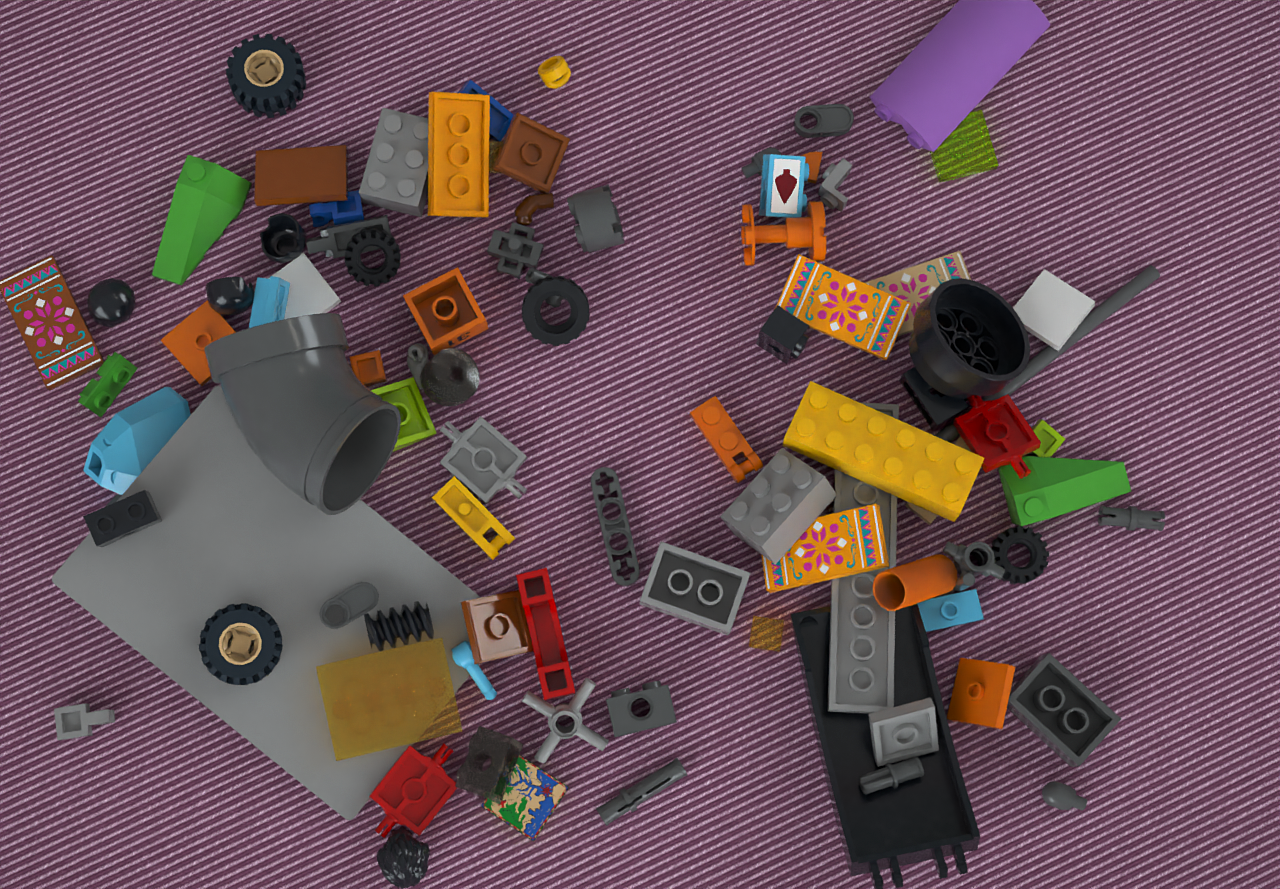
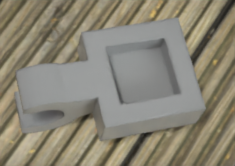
M86 703L54 708L57 740L92 736V726L115 723L114 710L105 709L90 712L89 704Z

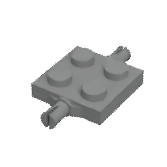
M480 416L469 429L462 433L449 421L445 423L448 429L444 426L441 427L440 432L444 433L453 443L450 451L439 463L485 504L505 487L518 499L522 497L518 490L523 494L526 493L527 488L522 486L514 477L519 467L528 459L527 456Z

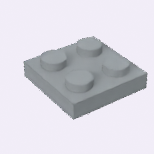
M931 697L869 714L873 754L878 767L886 763H894L939 750L935 706Z

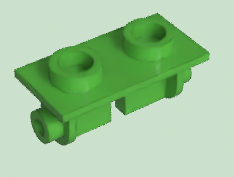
M116 352L112 356L108 355L105 362L96 372L102 378L99 382L92 378L84 390L79 393L81 397L78 402L99 417H102L138 368Z

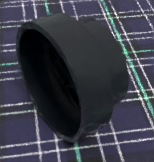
M962 278L945 281L918 306L915 312L914 330L909 339L911 359L922 378L931 387L944 395L960 399L973 395H993L1004 389L1027 367L1030 357V343L1026 329L1012 306L986 285Z

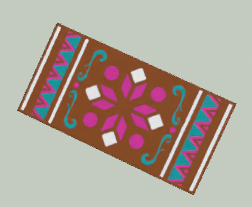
M51 255L0 280L2 296L49 391L102 366L105 361L55 257Z

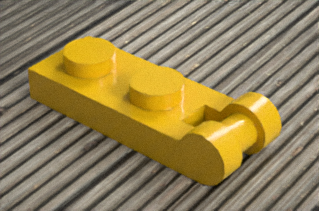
M455 476L432 497L492 560L499 555L498 551L505 544L509 545L515 540L514 536ZM492 528L498 535L488 542L483 536Z

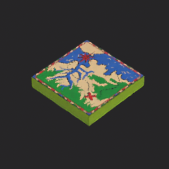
M516 752L483 801L481 807L534 842L569 787Z

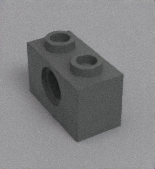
M660 681L643 684V691L630 693V689L625 688L611 692L612 698L606 699L614 737L677 723L668 685L661 686ZM638 699L647 701L650 706L649 713L644 717H637L631 711L632 703Z

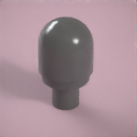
M769 147L754 154L751 158L752 163L741 168L746 179L757 173L759 176H762L764 154L782 155L781 152L776 148Z
M1052 781L1043 787L1042 797L1049 806L1060 810H1070L1071 807L1083 811L1086 808L1087 799L1076 795V790L1069 785Z

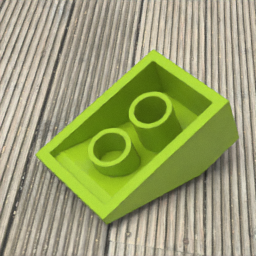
M414 377L371 390L380 396L383 401L393 404L399 410L401 424L393 452L437 433Z

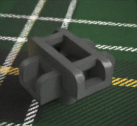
M512 222L509 233L494 229L487 252L490 256L500 259L496 269L498 273H506L520 279L524 266L537 269L544 244L533 241L535 229ZM517 231H518V232H521V233H524V234H528V235H527V237H526V236L519 235V234H516V233H517ZM507 261H511V262L517 263L518 265L516 266V265L509 264V263H506V262H507Z

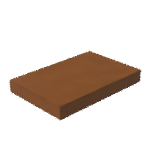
M346 145L256 151L254 192L256 206L348 200V150Z

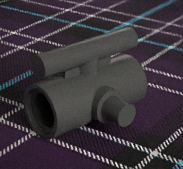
M948 541L943 549V553L953 557L957 573L960 575L956 586L953 588L955 592H962L975 583V577L979 574L986 577L991 575L1001 579L1005 572V568L995 564L994 551L986 543L974 542L966 547L962 544L957 546ZM970 555L976 557V559L978 560V566H975L971 563L969 557Z

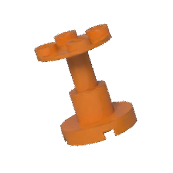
M809 201L807 217L785 218V224L754 226L752 205H742V222L747 223V226H741V242L748 245V248H744L743 251L744 266H754L755 244L785 243L787 249L808 248L811 260L816 262L825 261L826 236H824V227H826V219L822 201Z

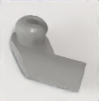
M423 344L411 345L407 353V365L419 389H425L433 384L427 371L429 353Z

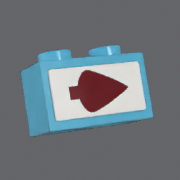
M763 155L760 216L793 218L801 217L802 212H805L807 196L803 194L804 182H807L809 177V164L805 163V156Z

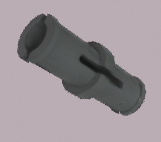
M1100 506L1098 515L1111 516L1098 518L1100 526H1121L1131 531H1134L1136 528L1158 531L1164 529L1165 522L1152 521V519H1165L1164 511L1137 510L1136 506H1128L1127 509Z

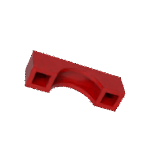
M543 568L516 575L530 632L544 700L549 701L575 695V686L548 570Z

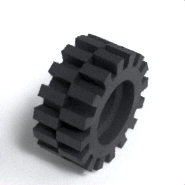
M371 228V230L367 231L366 229L361 230L359 234H355L347 245L345 266L348 268V273L350 276L353 275L355 277V281L358 283L361 281L365 286L374 284V287L380 286V283H388L390 278H394L400 266L401 254L399 245L396 244L395 238L392 235L389 236L384 230L378 231L377 228ZM376 246L384 252L385 261L380 267L368 268L362 263L361 253L366 247Z
M1023 526L1011 527L993 540L992 550L994 551L995 564L1005 568L1001 580L1010 581L1009 584L1014 585L1017 583L1025 584L1036 579L1044 572L1043 569L1048 565L1046 560L1049 557V551H1046L1045 547L1048 545L1046 541L1042 542L1040 539L1042 535L1039 532L1035 534L1032 532L1033 529L1029 527L1026 529ZM1022 544L1029 550L1030 561L1025 567H1016L1009 562L1007 552L1011 545Z

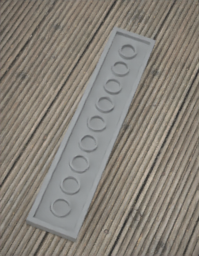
M862 403L899 420V404ZM834 469V491L837 496L833 499V513L878 504L880 506L889 567L831 579L828 711L871 714L894 707L895 611H887L876 602L872 585L874 578L879 572L896 567L897 497Z

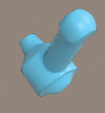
M463 641L451 649L452 658L455 663L464 669L466 668L487 700L494 699L497 692L480 666L474 663L470 642Z

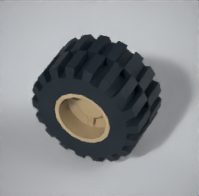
M259 34L252 35L254 39L252 41H248L245 38L241 41V48L235 46L232 50L234 57H228L227 60L229 68L226 69V75L235 100L239 105L242 104L243 109L248 113L253 109L254 115L257 117H261L263 113H266L267 118H274V113L279 112L280 116L287 114L285 108L289 106L293 110L297 106L295 99L301 101L304 96L302 89H306V76L299 53L295 51V47L291 43L286 45L285 39L280 36L276 40L273 39L272 34H265V38H260Z
M246 603L227 605L226 608L214 612L215 614L205 622L206 625L200 634L199 651L201 652L202 662L208 671L219 680L233 685L256 683L268 676L278 664L283 647L282 635L273 617L262 610V608Z

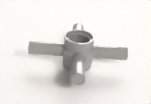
M585 678L570 703H561L555 707L529 690L526 692L522 702L548 717V725L551 730L534 756L536 760L545 764L561 739H569L575 735L601 751L605 749L609 740L583 725L580 709L595 688V682ZM562 715H569L573 718L574 722L570 726L563 727L556 720Z

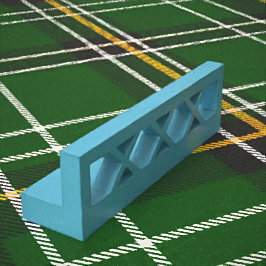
M270 276V279L257 277L249 328L284 319L290 288L289 282L280 277Z

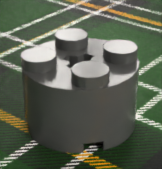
M609 184L575 193L572 197L567 198L571 215H574L576 224H579L574 226L583 252L588 251L592 253L625 243L617 207L611 200L613 194Z

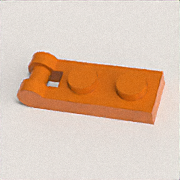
M716 396L690 412L689 415L736 483L746 479L745 475L752 470L756 472L764 467L758 455L752 450ZM742 453L746 460L737 465L733 458Z

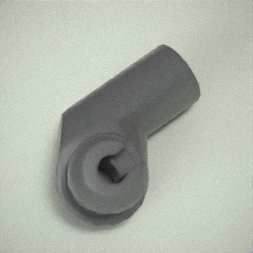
M530 268L526 274V282L534 285L539 279L543 280L546 276L551 275ZM550 296L545 299V302L553 307H559L562 299L565 300V298Z

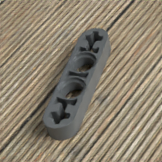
M601 467L592 474L591 488L613 580L620 586L629 587L639 578L638 560L618 476L614 470L608 467ZM606 474L608 479L613 478L614 482L609 484V490L611 495L617 493L618 498L608 497L599 501V496L605 497L602 485H596V482L600 481V475ZM613 503L620 508L621 513L617 519L608 520L603 516L602 511L607 504ZM616 533L623 534L628 540V544L623 550H614L609 544L610 538ZM631 552L632 558L626 557L627 567L630 569L634 568L635 572L630 574V580H624L623 576H617L616 572L621 570L620 559L613 562L612 556H624Z

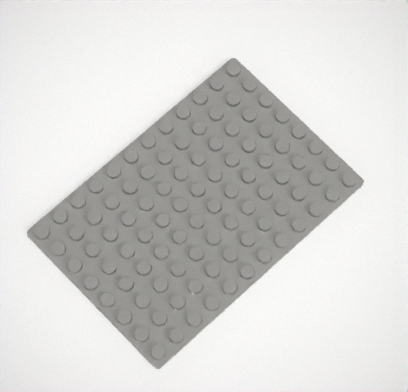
M216 386L117 500L118 502L146 490L150 492L162 522L104 547L96 546L91 533H89L52 576V582L346 820H352L370 799V793L409 744L411 746L414 745L470 676L466 668L464 669L455 663L452 658L451 649L463 641L470 642L461 602L481 597L361 499L339 514L327 515L319 510L316 505L308 503L286 487L266 468L250 448L235 423L221 386ZM360 582H368L377 589L379 594L377 605L367 612L373 621L376 620L378 610H381L385 617L388 618L389 608L394 607L398 615H400L402 605L404 604L413 612L414 602L419 601L424 609L427 603L433 625L434 638L429 639L424 631L422 632L421 642H417L411 634L408 645H404L401 639L397 638L396 648H392L386 640L384 650L379 651L375 644H372L371 648L364 615L341 628L331 629L322 623L320 609L326 601ZM246 603L262 608V610L273 617L280 629L283 647L278 664L268 676L256 683L233 685L213 676L203 664L201 652L199 651L200 634L206 625L205 622L215 614L214 612L226 608L227 605ZM333 604L327 608L326 617L329 622L339 623L343 620L345 612L340 605Z

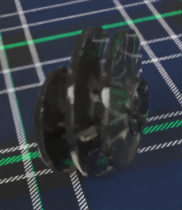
M447 348L439 351L426 363L420 374L421 386L425 394L433 402L442 406L454 407L464 403L475 394L479 386L480 374L477 364L469 354L461 349Z

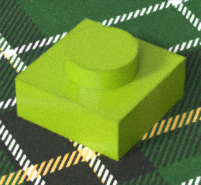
M1039 419L1032 427V430L1041 441L1039 449L1031 453L1037 457H1051L1066 439L1043 419Z

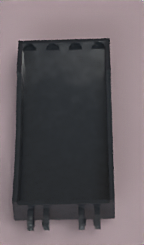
M918 604L895 611L894 707L931 697L935 706L939 750L917 756L924 770L923 777L899 783L897 788L889 786L868 794L863 793L861 790L859 777L885 768V765L878 767L874 759L869 714L828 711L831 606L790 614L817 745L850 876L870 873L874 889H883L884 883L880 870L890 868L892 882L896 888L903 887L899 866L933 859L938 876L942 879L948 877V868L944 857L951 855L954 856L956 869L959 874L968 873L964 853L978 850L980 832L953 745L931 657L929 640ZM909 759L901 760V761L894 762V763H890V764H891V765H894V764H897V763H900V762H903V761H906V760H909Z

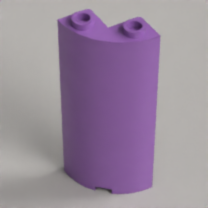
M959 0L869 97L876 107L874 111L878 117L886 122L890 120L901 124L908 134V142L913 147L934 152L1051 24L1032 0Z

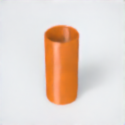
M942 554L931 555L879 572L873 581V595L876 602L887 611H896L950 592L956 586L958 579L957 570L954 563L948 557Z

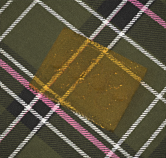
M442 637L316 666L336 761L462 732Z

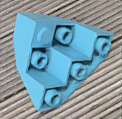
M164 387L116 413L91 443L83 471L100 486L123 495L191 414L188 401L171 387Z

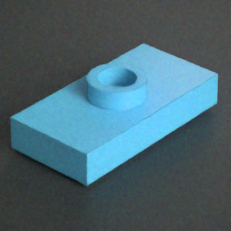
M977 589L931 598L917 603L926 632L984 619Z

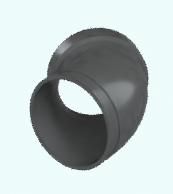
M320 313L283 319L248 328L208 344L204 351L212 381L220 383L226 403L237 427L250 448L266 468L286 487L308 503L316 505L319 510L327 515L339 514L353 506L370 489L386 466L398 439L401 418L398 408L387 401H383L380 396L364 386L349 366L344 354L349 349L341 315L336 313Z

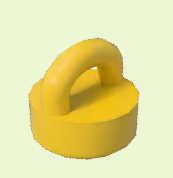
M553 56L545 60L538 68V74L542 81L551 89L562 87L569 81L571 76L570 68L562 56Z

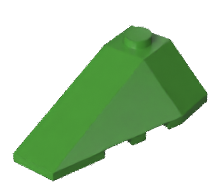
M187 155L176 184L152 276L182 286L204 259V254L212 244L221 238L223 231L229 223L242 212L252 183L216 163Z
M1024 456L1022 459L1031 470V473L1022 479L1019 478L1011 464L998 467L1011 522L1019 526L1050 519L1131 492L1124 462Z

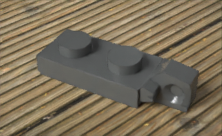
M384 215L320 229L321 236L307 239L308 253L325 251L326 257L345 256L349 241H351L355 234H359L364 229L367 231L371 230V228H377L378 231L384 230L391 236L388 217ZM376 246L366 247L362 251V253L378 250L380 248Z

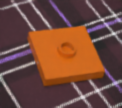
M207 300L165 335L161 341L193 378L203 386L212 379L204 348L208 344L236 332L218 312L210 307Z
M960 658L947 719L955 722L1002 729L1016 667L1003 663Z

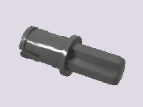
M916 756L894 765L886 763L885 768L861 775L859 777V784L865 794L889 786L897 788L899 783L923 777L924 770L921 761Z

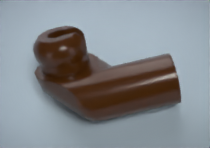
M553 193L525 197L515 208L516 222L523 226L530 225L532 223V214L536 210L554 208Z

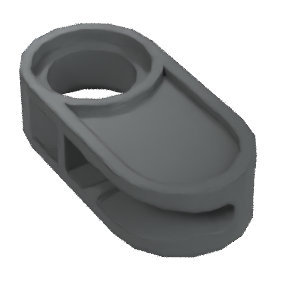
M844 104L805 106L799 109L795 115L794 129L798 135L806 138L841 136L851 129L854 115L852 110ZM804 115H811L816 119L817 125L814 128L806 129L801 125L800 119Z
M360 582L329 599L320 609L322 623L331 629H338L371 611L379 600L377 589L368 582ZM333 604L340 605L345 612L343 620L339 623L329 622L326 617L327 608Z

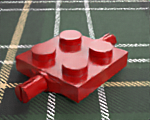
M1009 394L990 401H983L977 395L968 397L967 399L973 408L968 413L955 418L953 425L970 451L984 457L981 465L984 472L988 473L1000 466L1011 464L1020 479L1028 476L1031 470L1027 467L1022 457L1039 449L1041 441Z
M443 743L431 758L422 755L409 744L370 793L369 797L378 803L386 814L385 818L374 829L378 834L382 831L381 836L383 838H386L396 823L407 826L420 836L459 787V783L448 776L442 767L454 752L450 747L448 748Z

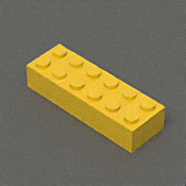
M810 381L785 434L782 445L952 522H955L959 517L984 461V457Z

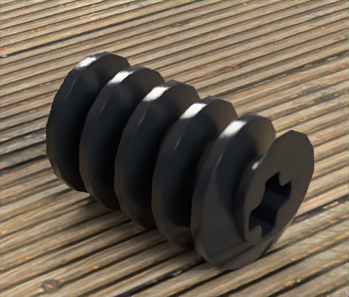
M419 601L414 602L413 612L404 604L402 605L400 615H398L394 607L389 608L388 618L385 617L381 610H378L375 621H373L369 613L364 614L371 648L372 644H375L379 651L384 650L386 640L392 648H396L397 638H400L404 645H408L411 634L417 642H421L422 632L424 631L429 639L434 638V630L427 603L424 609Z

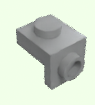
M844 158L841 159L837 166L832 163L822 175L824 182L820 185L818 195L821 196V201L831 209L837 208L841 212L846 207L848 198L837 189L847 178L852 168V164Z

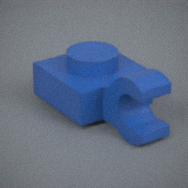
M359 190L348 192V200L330 201L329 203L309 205L313 227L324 226L332 219L334 225L364 219Z

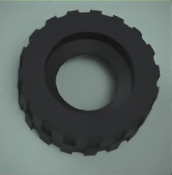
M559 275L558 277L546 276L545 279H539L536 281V284L530 286L523 299L522 320L525 323L526 330L532 334L534 339H538L546 345H566L571 340H576L587 327L586 324L590 316L588 298L581 286H578L574 280L570 278L568 280L564 276ZM550 296H561L570 304V317L561 325H550L541 316V305Z

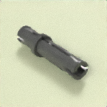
M675 758L672 762L650 774L629 789L623 788L619 790L620 794L597 807L596 810L605 825L608 826L630 810L632 813L638 810V805L688 774L679 759Z

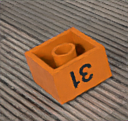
M458 267L403 295L434 357L489 329L487 321Z

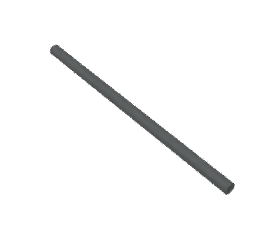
M1152 265L1147 267L1091 311L1059 351L1048 345L1029 360L1025 370L998 393L983 396L982 400H996L1007 394L1010 396L1160 277L1158 270ZM969 407L961 415L968 413L973 407ZM953 420L934 436L951 442L960 434L953 425Z

